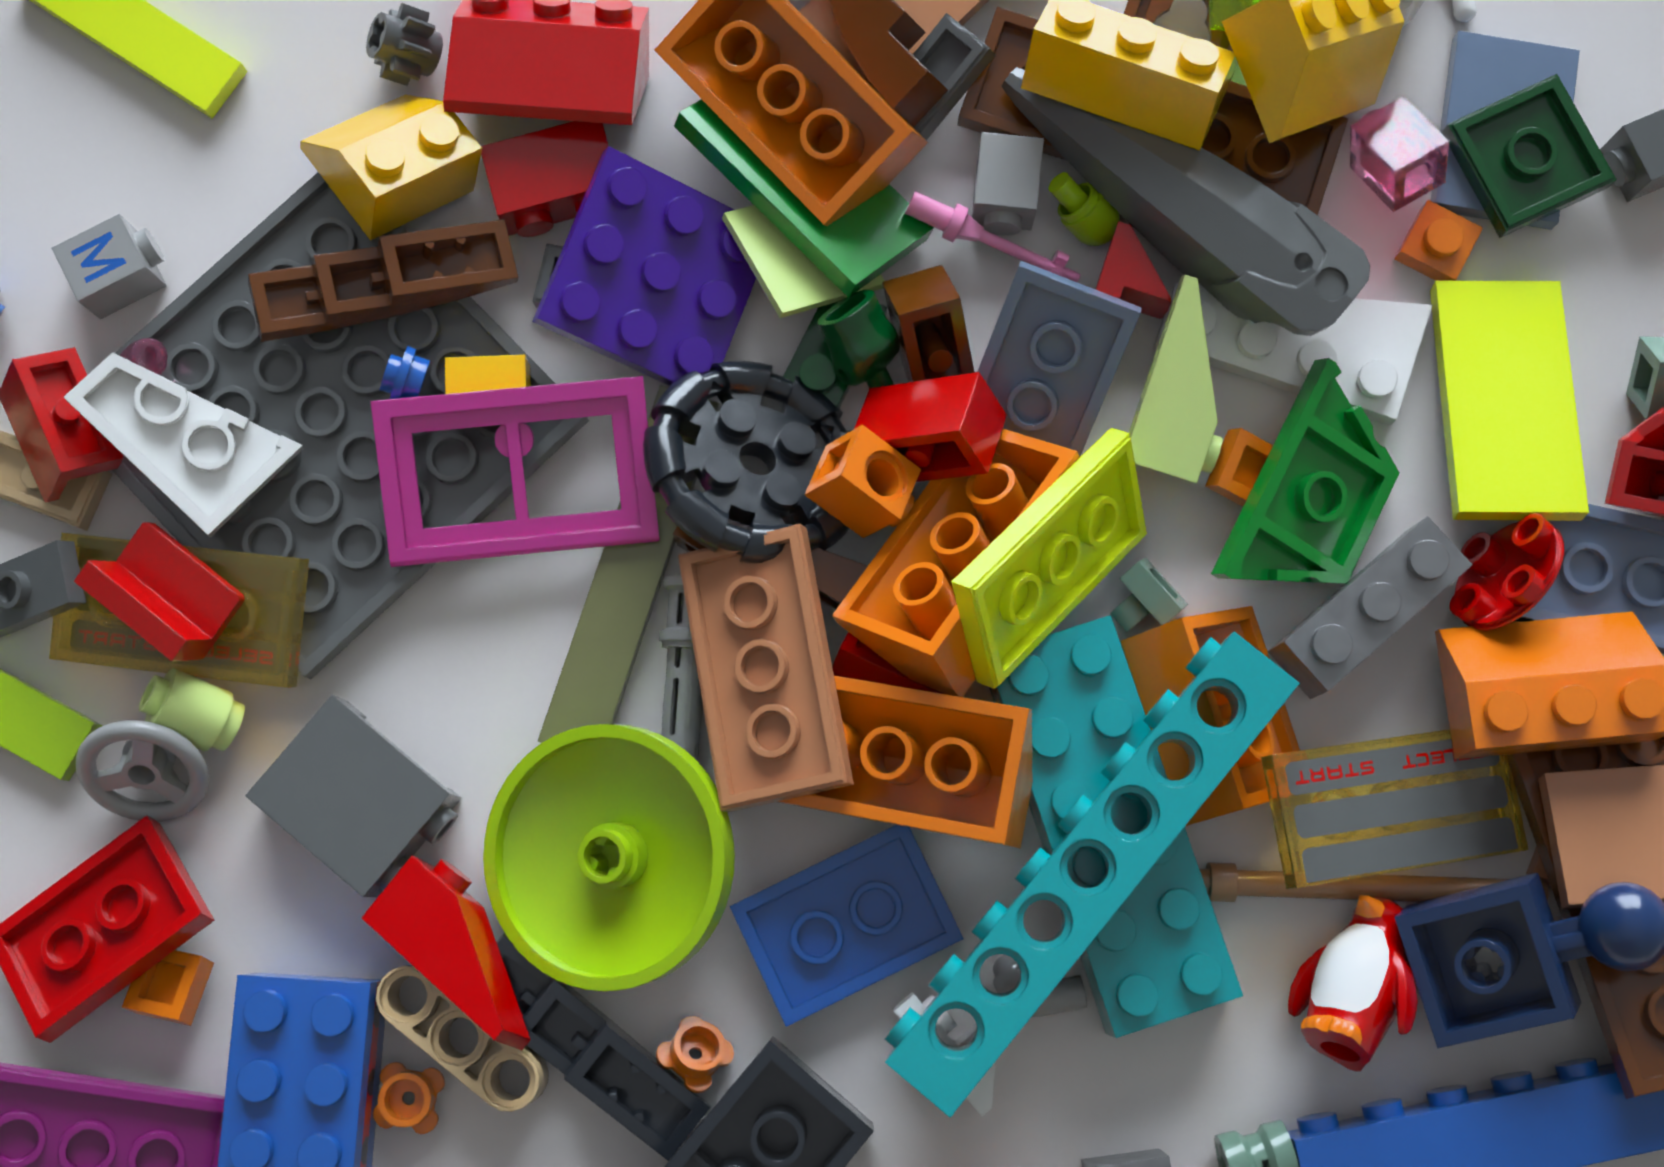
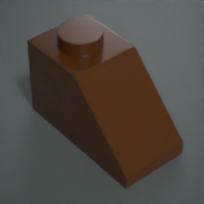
M942 265L882 282L890 321L900 339L899 354L908 382L975 373L961 299Z

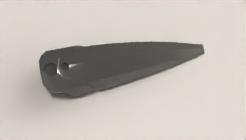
M1016 67L1004 80L1001 87L1015 106L1098 193H1101L1104 199L1183 275L1186 274L1198 278V283L1237 317L1251 320L1254 323H1273L1293 334L1312 336L1333 325L1368 282L1370 264L1361 247L1303 204L1287 201L1267 186L1207 150L1201 148L1199 151L1021 88L1025 70Z

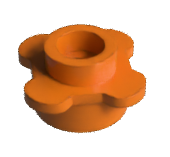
M697 1016L683 1018L673 1039L662 1042L656 1050L657 1063L663 1069H672L684 1079L685 1087L693 1093L707 1091L712 1084V1075L719 1067L728 1066L734 1058L733 1046L724 1039L720 1030ZM696 1049L700 1052L701 1057L693 1059L689 1051Z
M393 1062L386 1065L380 1073V1081L383 1085L378 1094V1105L373 1110L375 1122L384 1129H389L393 1126L412 1127L418 1134H426L432 1131L439 1121V1116L435 1111L437 1094L445 1086V1078L441 1071L434 1067H429L424 1071L409 1070L401 1062ZM408 1091L415 1095V1101L412 1104L405 1103L403 1099L404 1094Z

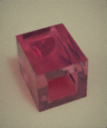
M1404 96L1381 109H1375L1366 113L1358 122L1350 125V168L1392 212L1446 183L1449 141Z

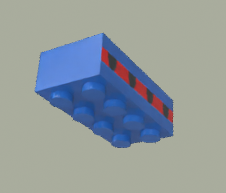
M278 973L237 975L218 1167H372L376 1129L373 1110L378 1105L385 1018L379 1012L376 1002L377 987L381 979Z

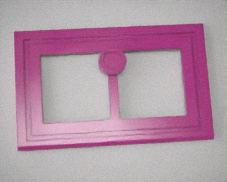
M643 376L370 401L391 567L660 541L655 493L651 489L644 466L643 441L644 432L648 428ZM611 415L621 509L529 518L522 457L532 449L534 434L526 423ZM500 425L495 433V445L502 455L509 458L516 519L423 528L412 433Z

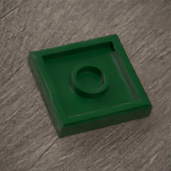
M1558 74L1552 75L1450 122L1441 132L1499 238L1609 188L1617 180Z

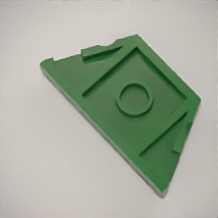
M1332 359L1314 360L1211 572L1216 578L1331 584L1348 583L1400 472L1386 448L1376 441L1373 425L1362 406L1352 407L1335 379L1342 372L1337 363Z

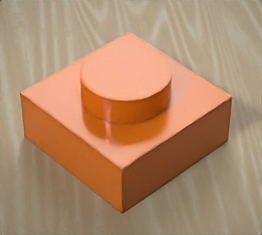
M1427 200L1419 210L1394 260L1435 281H1456L1483 227Z
M1243 428L1229 429L1222 443L1216 465L1209 475L1205 487L1243 507L1273 445Z
M174 950L130 983L122 1008L136 1014L191 1026L214 962L200 955Z

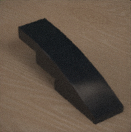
M503 933L496 943L531 1039L527 1046L562 1072L566 1082L669 1161L711 1108L710 1105L697 1093L689 1091L685 1087V1083L671 1070L663 1069L657 1063L656 1057L570 985L553 979L532 965L514 947L506 934Z

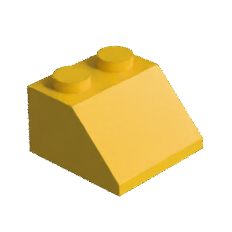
M406 94L300 141L302 152L370 240L473 192L482 152L481 145L456 113L444 112L443 101Z

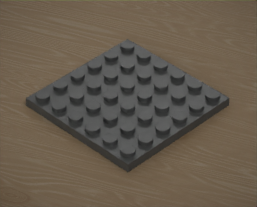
M318 172L115 353L185 387L187 391L224 409L228 408L279 436L283 435L303 445V450L211 537L201 530L124 455L118 469L112 470L186 549L298 561L296 587L291 592L234 587L244 597L286 601L293 605V621L290 632L285 634L262 632L271 642L286 644L289 647V661L304 677L310 680L436 564L390 566L370 402L390 399L391 394L379 390L390 355L393 354L403 358L405 350L409 346L417 349L416 356L430 360L419 396L445 394V357L526 355L530 364L531 386L556 384L471 296L381 320L261 342L248 285V274L313 265L314 255L378 246L379 237L370 240ZM400 226L381 236L408 232ZM588 417L527 422L526 424L530 426L534 434V444L532 449L522 457L525 480L589 422ZM500 425L412 433L423 528L480 523L513 492L509 458L502 455L495 445V433Z

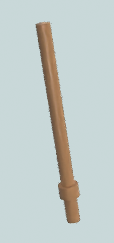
M1208 862L1206 869H1200L1211 902H1235L1237 896L1358 900L1360 895L1380 896L1392 901L1421 902L1509 880L1498 878L1359 874L1307 883L1305 872L1237 870L1235 863ZM1541 880L1548 901V885L1546 881Z

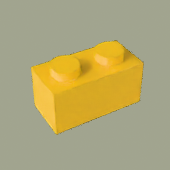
M526 355L445 357V394L531 386L530 364Z

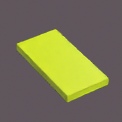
M1436 280L1430 289L1453 520H1521L1529 514L1537 513L1548 521H1582L1589 513L1561 282Z
M1110 428L951 581L976 682L992 689L999 686L1147 535L1130 433Z

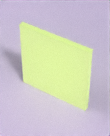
M754 205L723 214L722 220L779 318L835 303L847 297ZM880 274L858 291L883 289L882 282L885 280Z

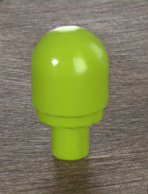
M1062 172L1055 176L1050 182L1048 190L1060 202L1057 211L1061 217L1062 224L1083 244L1101 246L1111 241L1118 221H1120L1119 212L1091 184L1081 183L1078 185L1067 172Z

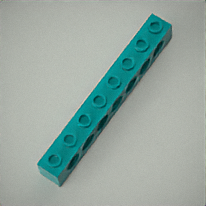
M1235 631L1225 638L1221 645L1212 637L1205 642L1185 667L1186 670L1195 676L1179 696L1169 689L1162 695L1143 719L1152 730L1135 749L1125 742L1100 772L1110 781L1093 802L1082 794L1057 825L1067 835L1055 850L1049 855L1039 847L1014 878L1024 886L1021 892L1008 908L997 900L971 932L981 940L965 961H962L953 954L931 980L928 986L937 995L923 1013L919 1015L910 1007L885 1037L884 1040L894 1047L887 1056L885 1063L949 1118H951L1300 684ZM1216 691L1228 699L1231 706V716L1225 726L1213 727L1206 724L1200 718L1197 711V701L1202 692ZM1167 742L1175 743L1186 751L1189 757V769L1182 779H1166L1156 770L1154 754L1160 744ZM1120 795H1133L1139 798L1146 807V823L1135 834H1127L1120 831L1112 822L1111 807L1115 799ZM1080 847L1095 849L1100 853L1105 863V872L1102 879L1091 887L1084 888L1078 886L1068 875V859ZM1039 900L1053 902L1062 914L1060 931L1048 940L1034 939L1028 935L1024 928L1023 918L1027 908ZM1004 954L1010 956L1018 963L1020 970L1019 980L1015 987L1008 992L994 993L988 990L980 980L979 974L982 964L993 955ZM950 1009L967 1011L972 1015L977 1024L975 1036L969 1043L963 1046L948 1045L941 1040L937 1033L936 1023L938 1018Z

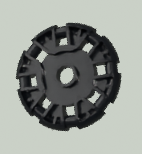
M726 361L712 364L709 372L701 375L697 371H691L680 377L669 386L653 407L651 417L654 420V424L645 430L643 441L644 466L652 491L662 494L668 504L665 513L684 533L713 552H716L718 548L739 551L736 554L741 555L740 562L763 563L774 559L780 554L786 543L764 545V535H767L766 532L793 526L792 524H785L782 519L792 514L791 516L796 524H801L807 528L811 551L821 548L824 552L836 544L850 528L804 494L825 446L850 432L845 429L840 421L843 412L823 393L808 389L797 375L794 382L783 376L772 373L773 365L750 361ZM716 396L722 403L721 409L717 412L708 400ZM765 396L783 403L781 412L760 405L762 397ZM819 433L826 445L815 449L817 443L815 434ZM680 434L695 439L694 444L685 443ZM753 455L760 458L767 465L769 473L765 475L751 473L742 465L740 456ZM697 476L705 491L702 493L699 490L690 491L685 483L695 480ZM728 519L743 525H748V529L746 530L735 525L729 524Z

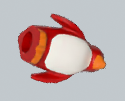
M1359 896L1349 924L1327 945L1318 949L1300 966L1291 984L1288 999V1013L1294 1017L1299 1016L1308 1006L1307 1017L1301 1022V1032L1307 1043L1319 1053L1355 1072H1361L1365 1065L1371 1061L1396 1016L1399 1034L1404 1035L1411 1031L1418 1005L1413 973L1394 918L1403 908L1396 902L1380 896Z

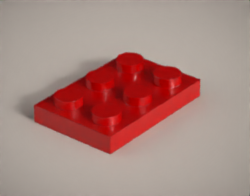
M146 815L0 923V967L35 1038L51 1043L215 920L161 824Z

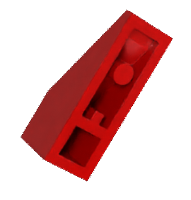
M412 855L361 918L494 1041L523 1050L531 1039L486 911L479 902L466 892L472 881L444 859H441L436 866H433Z

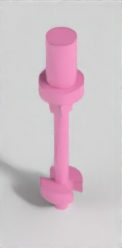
M917 191L913 193L905 214L943 231L941 238L952 243L955 239L980 241L1021 261L1072 281H1079L1081 274L1065 267L1070 255L1057 250L1052 259L1049 260L984 230L982 225L967 214L969 209L957 203L954 208H951Z

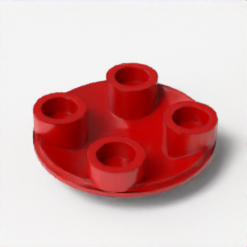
M1533 513L1525 516L1519 522L1500 529L1491 536L1486 532L1473 535L1461 549V553L1473 565L1458 577L1455 593L1449 604L1451 613L1467 626L1476 627L1475 629L1491 630L1512 623L1530 611L1548 592L1560 571L1564 558V541L1559 530L1542 515Z

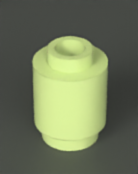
M172 668L164 678L158 675L152 677L141 697L139 711L146 713L145 721L163 725L187 738L197 749L207 751L212 747L224 751L232 743L244 717L245 705L233 700L232 692Z

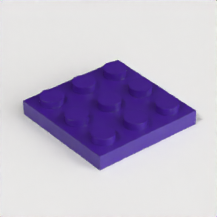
M609 146L602 152L532 322L668 386H671L680 377L691 371H697L701 375L709 372L712 364L724 361L756 281L753 271L722 220L725 212L735 209Z

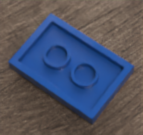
M894 825L729 906L786 1027L964 939L911 829Z

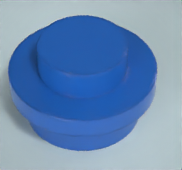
M407 346L403 358L393 354L390 355L379 388L380 391L391 394L390 399L418 397L420 395L430 360L416 356L417 349Z

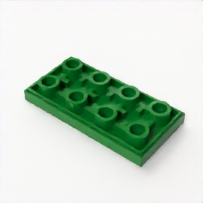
M702 99L678 114L674 127L848 298L927 241L934 227L905 214L909 202L890 184L830 225L825 226Z

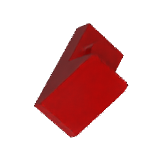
M1118 221L1095 290L1142 307V314L1163 319L1172 303L1171 297L1131 225Z

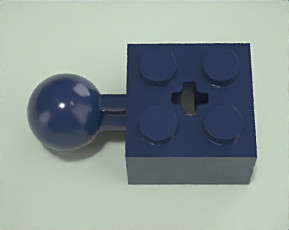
M1538 872L1409 904L1394 917L1437 1049L1574 1019L1582 1001L1568 961L1593 956L1597 961L1612 969L1637 971L1655 964L1664 955V902L1650 889L1630 882L1611 883L1597 889L1586 899L1579 916L1555 922ZM1482 947L1489 948L1501 957L1502 963L1497 968V972H1493L1487 962H1476L1474 956Z

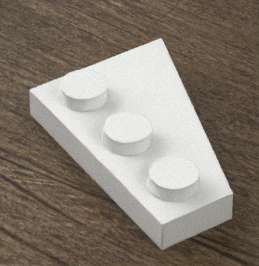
M113 352L64 396L72 407L209 537L213 536L303 450V445L283 435L279 436L228 408L224 409L187 391L185 387Z

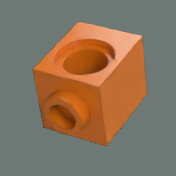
M862 424L825 446L804 495L829 514L839 519L859 536L865 538L887 526L895 527L905 519L914 504L915 498L911 493L921 468Z

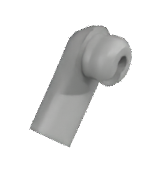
M1004 954L994 962L993 973L995 978L993 985L996 992L1005 993L1010 991L1019 980L1020 970L1018 963L1010 956ZM1081 976L1063 978L1032 1017H1042L1087 1008V999Z

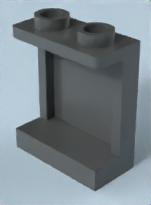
M331 695L245 796L362 897L377 898L412 855H415L426 840L433 845L452 827L458 817L453 808L461 800V797L452 789L443 786L365 720L367 717L351 703Z

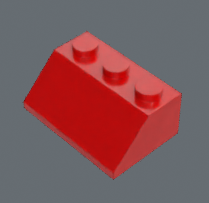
M462 0L452 19L443 96L444 112L632 125L649 80V7L633 6L629 0H597L595 3L571 2V0Z

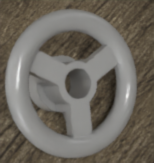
M126 720L104 725L94 730L85 738L76 755V773L87 794L103 808L128 819L140 821L148 815L157 822L181 817L196 808L208 790L209 771L199 750L183 735L156 723ZM126 740L120 762L110 769L97 771L96 760L100 751L114 742ZM177 757L187 769L189 776L188 785L181 782L173 770ZM128 786L143 790L152 789L169 799V801L157 803L141 802L127 798L114 790Z

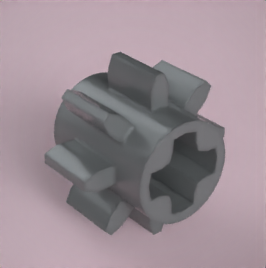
M401 3L398 11L390 9L389 14L380 12L374 18L367 36L366 52L370 58L375 59L374 64L381 66L379 77L408 86L411 78L419 80L421 75L428 77L435 71L442 54L443 39L439 32L434 31L435 25L428 23L429 12Z

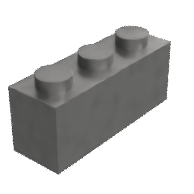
M1427 516L1405 531L1351 578L1347 584L1343 585L1273 646L1268 653L1285 672L1300 683L1298 686L1309 699H1313L1331 690L1473 564Z

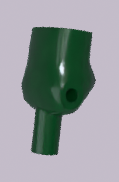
M866 289L858 291L849 298L842 299L818 319L817 324L828 345L835 374L841 382L849 386H857L866 382L869 388L895 385L887 370V366L900 350V339L895 327L884 315L874 291Z

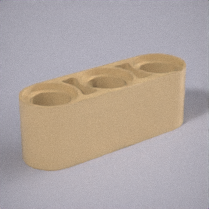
M413 965L392 969L382 978L377 987L376 1002L379 1012L383 1017L487 1104L500 1111L512 1112L524 1108L543 1094L548 1084L549 1070L547 1063L543 1057L526 1045L523 1050H519L494 1041ZM409 976L420 979L427 991L426 1003L418 1013L406 1010L401 1004L399 997L400 987ZM458 1018H465L471 1021L477 1029L478 1044L470 1054H462L451 1045L449 1039L450 1028ZM507 1060H516L522 1063L529 1072V1087L522 1096L512 1095L501 1086L499 1079L500 1069Z

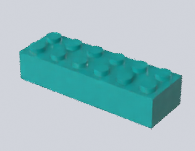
M1111 615L1049 634L995 689L989 687L994 703L1024 707L1032 710L1033 783L1029 807L1043 849L1049 855L1067 835L1057 825L1076 801L1084 794L1093 802L1110 782L1100 772L1125 742L1136 749L1151 731L1150 726L1143 721L1146 715ZM1156 749L1154 754L1155 768L1161 776L1168 779L1158 749ZM1128 794L1120 795L1112 804L1111 819L1117 829L1127 834H1135L1144 827L1147 820V810L1139 798ZM1185 827L1080 956L1105 1033L1114 1038H1119L1243 997ZM1080 847L1068 859V875L1080 887L1094 886L1104 875V860L1095 849Z

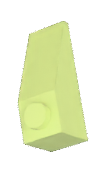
M1185 274L1180 277L1128 433H1130L1135 464L1197 483L1201 471L1212 473L1222 447L1223 437L1214 435L1218 420L1198 278Z

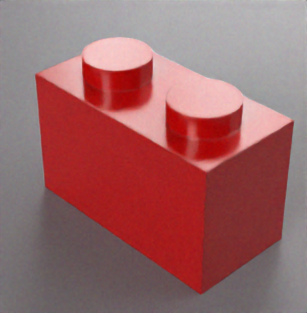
M572 121L481 146V155L499 220H505L508 236L518 234L521 237L542 235L550 231L555 223L576 217L602 152L609 147L603 123Z
M975 372L869 388L855 428L863 424L921 468L916 481L921 482L988 474L1007 414L981 373Z

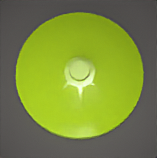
M613 724L586 725L559 733L542 742L530 751L506 778L497 794L487 822L483 852L484 876L489 899L500 926L514 947L532 965L553 979L573 987L594 991H618L645 985L673 973L697 954L708 941L720 922L731 892L735 863L734 838L728 812L720 810L716 785L699 762L685 749L672 740L644 728Z

